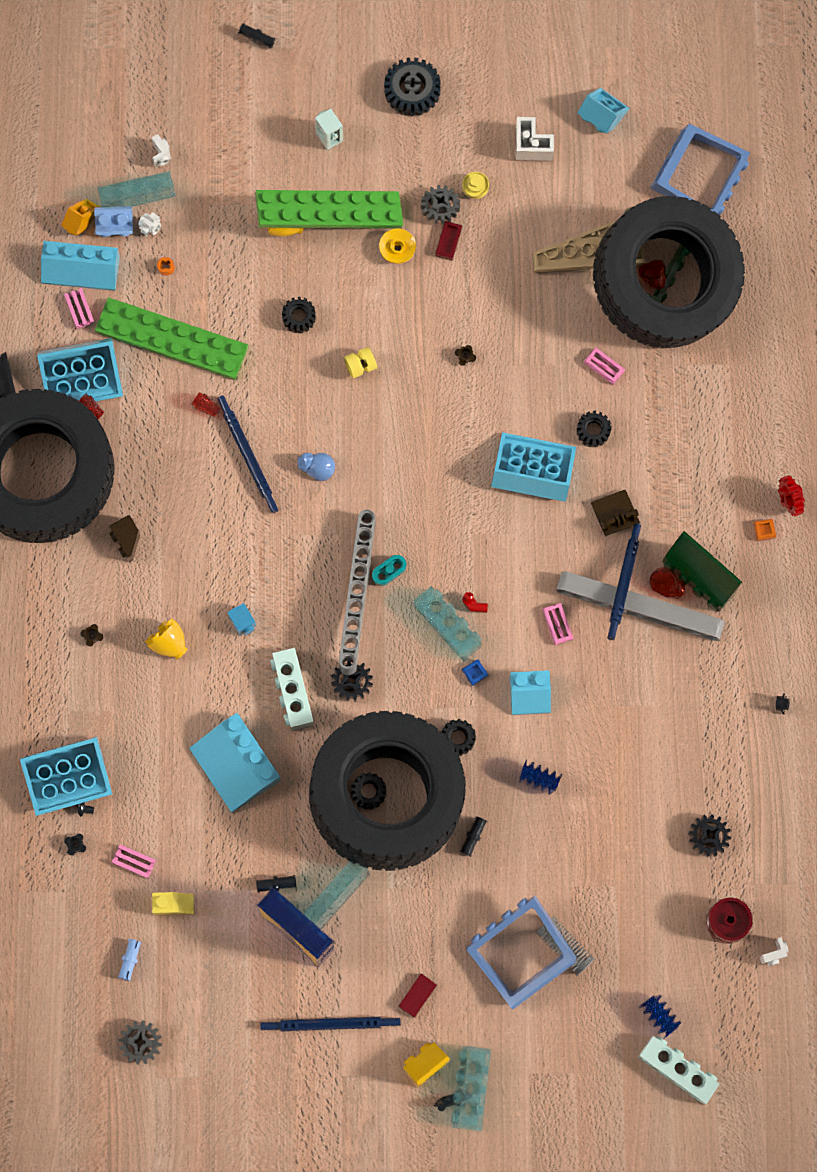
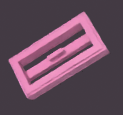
M82 288L78 289L79 291L75 292L74 290L70 294H64L77 329L94 323ZM79 295L81 296L87 315L89 317L88 321L85 320L84 314L77 298V296ZM70 298H74L75 304L77 306L78 312L82 320V323L80 324L77 320Z
M596 347L584 360V364L612 385L625 372L623 367ZM596 354L597 356H599L601 359H603L605 362H607L609 365H611L619 372L616 373L615 371H613L605 363L597 359L594 355Z
M559 603L543 608L542 611L555 646L559 645V643L573 640L574 638L562 604ZM555 609L559 610L567 633L566 637H564ZM548 611L552 613L560 639L557 638Z
M119 845L118 851H116L115 857L112 860L113 864L147 879L156 862L155 859L123 845ZM125 851L150 862V865H146L121 853ZM120 857L126 861H129L142 868L147 869V872L145 873L127 864H124L118 861V859Z

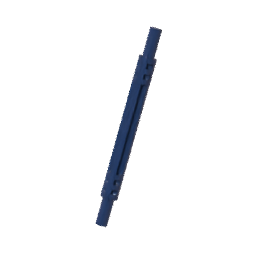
M224 395L219 396L217 400L224 412V419L262 498H265L271 513L274 514L279 510L272 497L270 486L234 411H231Z
M637 523L633 526L632 535L628 540L609 620L611 623L607 636L609 640H615L618 625L621 624L639 546L638 538L641 525Z
M380 1016L280 1020V1022H260L261 1030H281V1032L380 1029L381 1026H401V1018H381Z

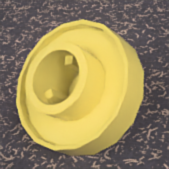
M470 172L463 179V192L472 199L484 197L489 190L488 178L481 172Z

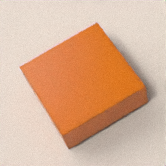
M773 519L755 521L753 523L757 541L777 537Z

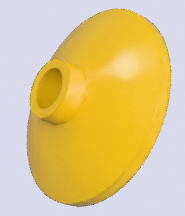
M398 228L392 229L381 237L379 250L383 258L388 262L402 264L414 256L416 241L408 231ZM395 247H400L401 250H400V251H396L394 248H395Z

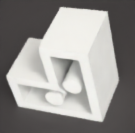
M517 117L516 160L552 161L554 135L535 134V117Z

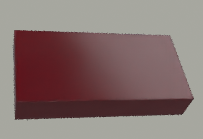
M448 221L444 222L435 252L436 257L453 261L463 225L449 223Z
M421 973L398 1007L415 1018L437 984Z

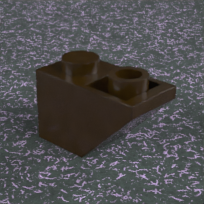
M127 515L109 525L111 529L109 535L114 543H119L120 548L118 550L123 559L127 557L129 562H131L135 556L140 532L131 516Z

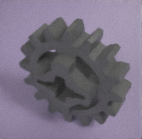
M437 185V189L430 187V192L425 191V197H421L423 216L428 215L427 220L434 219L435 224L438 220L442 224H444V220L450 223L451 217L456 218L457 212H460L461 200L458 199L459 194H454L453 188L447 190L446 185L443 189L440 188V185Z
M144 1020L141 1021L140 1025L134 1021L133 1027L126 1025L127 1032L121 1031L124 1038L118 1040L123 1043L119 1050H125L122 1056L127 1057L129 1055L128 1061L130 1063L135 1059L137 1065L140 1064L141 1060L148 1064V1058L154 1061L153 1054H160L157 1047L163 1046L162 1043L158 1042L162 1036L156 1035L158 1028L151 1029L152 1023L145 1026ZM138 1030L134 1037H129L132 1032ZM146 1030L152 1034L154 1040L146 1037ZM142 1035V1040H144L146 1043L145 1045H141V1048L139 1049V1045L136 1044V1041H139ZM127 1045L134 1047L135 1055L129 1051ZM152 1048L148 1054L143 1056L146 1049Z

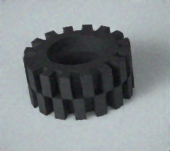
M293 297L291 302L288 300L282 310L284 326L288 327L289 331L293 330L294 333H297V331L303 333V330L309 331V327L312 328L316 320L315 307L312 306V302H307V298L301 300V297H298L297 300ZM296 309L305 311V319L302 321L294 320L292 318L293 311Z
M588 411L586 415L583 414L581 419H579L576 433L579 435L578 439L583 441L582 444L586 445L587 443L589 444L588 447H592V445L598 447L599 444L602 446L605 441L607 442L611 433V422L607 420L608 417L606 415H602V412L598 414L596 411H593V413ZM590 423L599 424L601 432L598 435L588 433L587 426Z
M453 719L451 722H447L442 729V733L447 737V741L452 743L455 752L457 751L459 756H462L464 753L467 754L468 751L472 750L476 740L475 729L466 720ZM456 730L462 731L466 736L464 743L459 745L454 744L450 738L451 734Z
M368 772V774L363 773L359 777L357 776L351 788L353 801L357 803V806L363 807L366 810L367 808L371 810L374 807H379L386 798L385 782L377 774H371V772ZM366 784L374 785L377 790L376 795L372 798H365L361 793L362 787Z

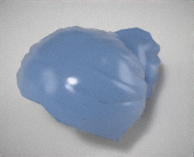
M303 453L298 457V468L318 481H325L332 477L335 470V462L330 455L325 453Z

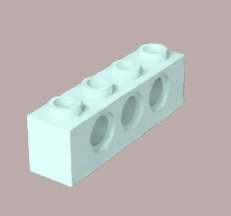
M295 648L272 653L273 659L270 660L272 671L276 670L278 677L274 679L277 689H281L282 696H279L281 707H285L287 714L284 715L286 726H290L291 731L313 726L314 721ZM286 667L292 670L289 675H283L281 671ZM288 686H295L297 690L295 693L289 694L286 692V688ZM298 704L301 706V710L293 712L290 709L291 706Z
M659 1036L657 1038L651 1037L638 1058L703 1105L707 1104L720 1085L716 1082L717 1078L709 1072L706 1074L700 1070L701 1066L693 1060L689 1062L684 1059V1054L678 1049L674 1048L672 1050L666 1046L668 1042ZM661 1051L668 1055V1060L665 1063L658 1059V1054ZM677 1063L682 1064L685 1068L682 1075L675 1072V1065ZM694 1075L699 1076L701 1079L699 1087L694 1086L691 1082Z

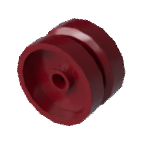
M732 897L721 899L714 904L706 917V926L713 939L725 944H732L741 940L749 933L753 923L752 912L747 904L738 898ZM727 917L732 919L733 922L731 924L727 922Z

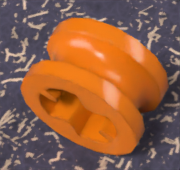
M163 257L157 262L160 274L168 276L174 272L175 266L169 257ZM162 264H166V265L169 264V267H170V268H169V269H167V268L162 269V268H163Z

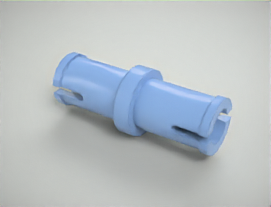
M134 939L128 940L125 956H122L121 959L123 963L118 978H123L125 981H131L134 965L138 962L136 958L141 942Z

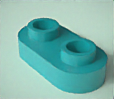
M393 555L377 566L372 572L373 582L378 586H385L403 574L407 567L405 558L401 555ZM398 563L401 567L396 569L393 565ZM380 574L385 575L383 580L378 578Z

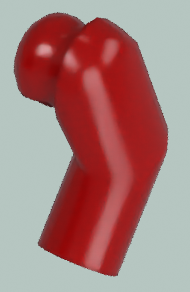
M466 592L463 595V604L469 611L487 613L488 603H477L471 592Z

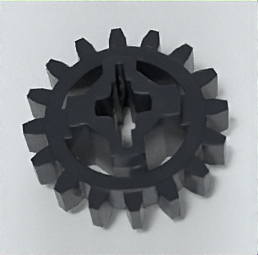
M347 661V665L344 666H352L351 661ZM357 663L356 670L358 671L354 674H343L344 680L340 684L339 678L342 672L339 668L335 667L334 670L337 674H332L331 678L336 681L331 682V685L336 686L334 693L340 692V699L345 696L346 702H349L350 698L357 702V697L363 700V693H370L368 687L373 686V683L369 682L373 680V675H368L370 668L364 669L365 663L361 665ZM349 678L355 679V684L349 683ZM365 678V684L361 688L360 682ZM346 690H352L354 693L346 692Z
M713 814L710 815L709 819H707L706 815H703L702 821L699 818L695 820L697 825L691 824L690 827L693 831H689L688 835L693 838L689 840V843L695 844L692 849L698 848L699 855L705 852L706 857H709L710 853L716 857L717 851L722 854L724 852L723 847H729L726 841L731 840V836L727 835L731 829H725L727 822L721 823L720 816L715 820ZM706 823H711V824H714V825H716V826H715V827H711V826H708ZM698 829H699V832L701 833V837H700L699 840L697 839V831H698ZM716 831L712 838L704 841L707 833L710 834ZM720 832H722V842L719 840ZM703 845H711L712 848H706Z

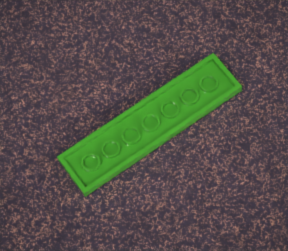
M256 190L255 192L259 228L403 227L399 191Z
M110 297L106 301L95 328V333L236 380L249 347L248 344Z

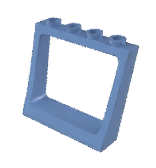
M688 124L681 130L650 188L664 196L692 199L669 185V180L693 138L737 158L732 171L711 208V211L721 215L725 209L723 206L724 201H728L733 194L731 191L732 186H736L741 179L739 176L740 171H744L749 164L746 160L750 152Z
M535 895L529 900L526 898L522 899L517 904L518 908L513 912L511 910L506 911L501 916L502 920L496 923L494 921L486 927L487 932L483 935L480 933L476 934L470 940L472 943L466 949L512 1010L573 965L576 960V956ZM529 909H534L558 945L562 955L516 990L511 991L480 954L478 948Z

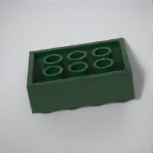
M685 531L681 533L662 561L664 563L663 566L669 572H674L681 583L684 585L688 584L697 597L704 598L707 601V605L712 610H717L718 612L735 596L742 584V581Z

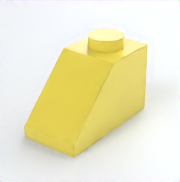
M175 892L152 893V912L154 916L194 914V894Z

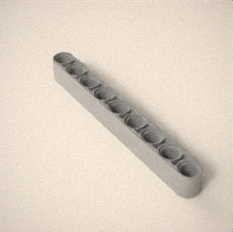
M368 509L362 510L359 513L339 656L340 671L345 675L355 673L359 656L376 526L375 514ZM370 519L371 522L364 523L363 520ZM363 536L369 537V539L366 541H363L360 538ZM359 554L367 555L365 558L358 557ZM358 571H362L365 574L363 576H357L355 573ZM355 589L362 590L360 594L353 593ZM353 607H358L360 610L358 612H352L350 609ZM350 625H356L358 627L355 630L348 629ZM348 643L355 644V647L347 648L346 645ZM351 661L353 664L350 667H346L343 663Z
M566 571L561 572L556 591L561 594L609 609L613 607L617 590L616 586ZM632 591L627 593L623 611L625 614L712 641H720L725 624L719 618Z

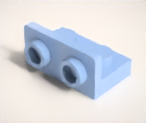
M132 206L95 207V235H100L101 237L117 234L119 236H128L133 233Z

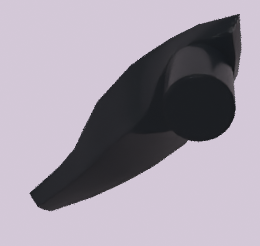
M85 802L76 804L77 813L80 817L83 816V813H94V806H86Z
M451 1094L443 1096L435 1102L434 1106L438 1107L439 1111H444L446 1107L471 1099V1095Z

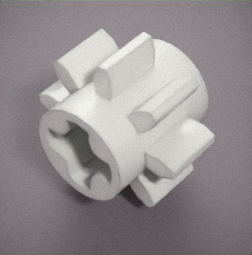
M153 212L151 215L145 213L138 222V225H140L139 229H141L140 232L146 236L149 233L155 235L161 228L159 223L160 217Z

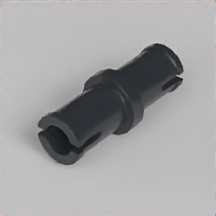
M245 23L241 24L238 34L252 39V42H258L272 49L276 38L263 33L261 29L256 30Z
M478 816L475 817L474 823L470 831H467V838L459 852L469 857L472 856L471 854L477 842H480V835L487 823L485 819Z
M295 875L279 878L273 876L272 879L256 880L257 893L271 890L278 892L279 889L297 888Z

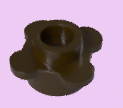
M466 345L456 349L455 355L458 356L461 366H465L468 362L476 361V355L473 354L472 346Z
M92 624L81 631V636L85 638L86 645L92 647L95 642L103 640V634L98 631L96 624Z

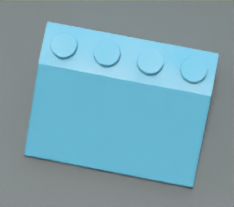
M112 338L38 352L37 357L44 389L54 390L55 393L57 391L82 404L123 396Z
M502 432L491 487L566 502L576 447Z
M238 713L220 723L189 748L231 813L281 781L280 776Z
M97 736L20 758L36 816L112 795Z

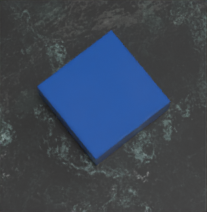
M478 659L462 669L471 686L488 677V673Z

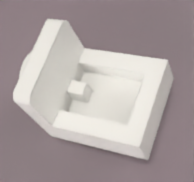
M157 134L152 137L153 146L159 153L152 158L155 167L163 166L171 159L168 149L170 147L164 138L161 139Z
M781 937L776 938L777 951L760 956L761 964L767 963L768 967L780 963L779 959L787 957L789 950L786 941H782Z

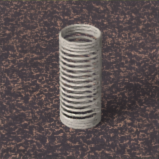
M551 917V920L555 923L557 921L556 917ZM543 925L536 934L542 937V940L545 939L544 942H548L549 948L553 947L552 950H555L554 953H557V956L562 953L546 926ZM567 931V932L563 935V938H565V936L569 933V931ZM569 934L565 941L571 947L570 949L573 950L572 952L575 953L574 955L577 956L575 963L569 969L572 968L571 971H574L573 973L578 976L595 958L592 955L586 957L589 952L584 954L586 949L582 951L584 947L580 948L581 944L578 945L579 942H576L574 936L570 938L572 934Z

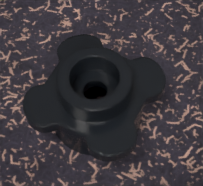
M783 693L782 696H777L776 711H781L782 715H785V710H789L790 699Z
M82 834L65 838L64 843L68 847L67 853L70 856L86 851Z

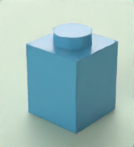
M244 603L227 612L239 636L242 634L248 635L254 631L256 622Z

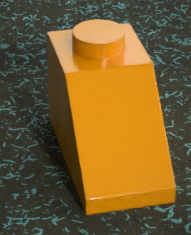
M87 198L67 209L61 227L75 236L84 232L95 218V207L99 206Z

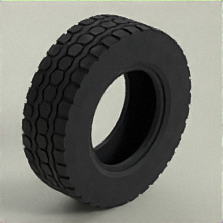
M662 196L633 206L607 230L595 254L596 258H594L593 269H595L593 270V281L595 283L593 285L595 293H597L596 297L599 305H602V311L606 316L608 315V320L613 325H616L621 333L627 334V337L637 340L638 343L649 344L651 347L676 348L700 340L718 328L731 315L743 290L741 287L744 286L745 264H743V253L740 252L741 246L739 241L735 239L736 235L732 229H729L728 223L724 219L722 220L718 213L711 211L710 207L704 204L701 205L700 202L693 199ZM653 239H669L680 243L692 253L700 269L701 282L699 292L691 304L682 307L665 306L654 301L646 294L636 274V258L644 242Z
M26 389L19 391V393L13 392L8 394L5 398L1 397L0 533L29 543L33 541L34 543L54 542L57 539L62 540L70 537L69 535L78 533L82 527L88 526L91 520H94L99 515V511L105 506L113 487V476L115 474L114 457L101 423L81 402L70 396L67 397L66 394L58 391L55 393L54 390L44 389V391L41 389H31V391ZM36 433L53 434L64 439L75 450L76 465L72 478L60 492L49 498L28 500L17 497L3 486L1 480L2 461L9 448L15 442L25 436Z
M375 711L366 713L365 716L362 714L354 717L353 720L350 719L342 724V727L339 726L323 743L324 745L321 746L313 764L309 787V804L316 828L319 829V833L324 841L327 840L326 843L333 850L335 849L337 854L343 858L346 857L347 861L355 865L358 863L359 866L367 869L371 867L372 870L382 871V869H385V871H395L397 868L398 870L406 869L409 866L413 867L420 864L421 861H426L447 843L458 824L463 809L466 781L457 751L455 752L452 743L447 741V737L441 731L438 732V729L431 723L427 724V721L419 717L415 718L414 715L408 713L402 714V712L392 711V713L389 711H379V713H376ZM392 758L402 761L412 767L422 779L426 789V804L417 815L401 823L382 824L372 821L363 816L350 800L347 791V781L351 774L360 765L373 759Z

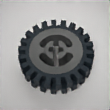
M410 57L406 58V62L401 59L399 60V65L395 62L392 65L393 69L389 68L388 75L386 74L384 81V93L387 102H390L391 108L396 107V112L403 111V115L406 116L407 112H410L411 116H415V112H418V115H422L423 110L426 113L429 112L430 107L433 109L435 102H438L441 93V81L436 68L432 69V64L429 62L427 65L424 59L418 62L416 57H414V61H411ZM403 81H405V93L400 89ZM420 81H422L425 85V89L421 93Z

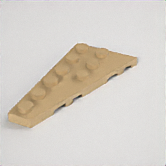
M613 223L604 224L581 233L580 236L575 238H569L557 245H551L533 252L534 273L593 269L599 243ZM643 244L637 254L636 266L645 265Z

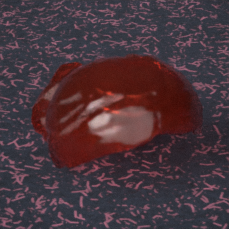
M652 260L639 268L638 274L640 278L648 283L649 287L658 290L665 287L666 266L663 260Z
M661 567L653 571L649 578V584L653 591L664 597L679 599L685 595V585L682 581H678L677 575L673 570Z

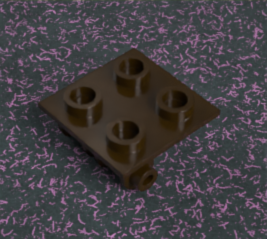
M626 489L591 502L605 537L630 528L636 523L640 524L637 517L639 513L637 509H634Z

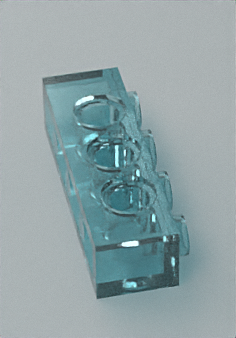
M431 586L414 600L413 605L464 662L481 648L482 639L477 632H472L468 628L469 624L463 617L459 618L457 616L454 606L451 603L447 604L442 599L444 598L443 594L438 589L434 590ZM433 605H439L441 607V611L434 612L432 611L431 607ZM451 619L454 625L448 627L444 624V621ZM459 633H463L467 636V639L460 641L456 636Z
M463 1046L462 1050L459 1051L458 1061L460 1062V1069L456 1073L458 1086L453 1097L455 1111L451 1115L453 1128L482 1131L491 1049ZM471 1063H474L476 1067L474 1073H471L469 1070ZM469 1083L473 1086L471 1094L467 1092V1085ZM467 1103L471 1107L469 1114H466L464 1111V1106Z

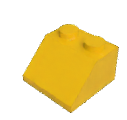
M427 1042L419 1049L421 1051L416 1057L411 1055L404 1061L405 1066L403 1070L417 1087L421 1086L450 1061L449 1057L435 1042L432 1044Z

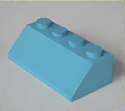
M43 241L41 284L115 291L120 259L118 248Z

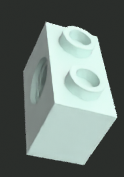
M332 109L321 111L315 117L316 134L326 149L329 150L343 142V125Z

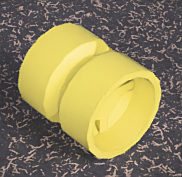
M369 347L358 350L357 354L351 353L343 357L352 379L363 375V371L368 373L377 369L375 358Z

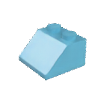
M599 88L587 95L577 113L581 115L584 121L595 125L598 131L607 134L616 127L630 108L602 88Z
M549 670L511 672L509 680L512 715L551 713Z

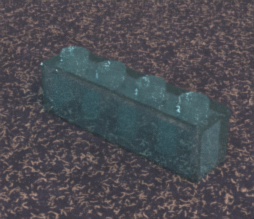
M170 171L98 187L102 207H133L176 197Z
M349 861L301 916L302 920L318 934L370 875L368 869L359 866L358 863L355 865Z

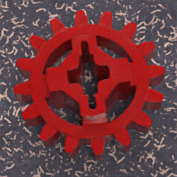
M791 475L780 478L778 493L782 506L788 509V513H791V516L795 517L803 514L805 499L802 487L796 484L795 479H792Z

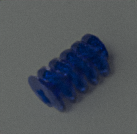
M526 759L519 775V783L526 779V786L534 782V789L541 785V792L548 788V795H551L556 791L562 773L556 777L555 770L551 774H549L548 767L541 771L540 764L534 768V762L532 761L527 765Z
M661 994L653 995L641 1004L639 1008L646 1007L643 1014H651L648 1020H656L653 1027L660 1026L658 1034L666 1033L664 1036L666 1038L679 1028L681 1021L674 1022L677 1015H669L672 1010L671 1007L664 1009L667 1002H659L662 997Z

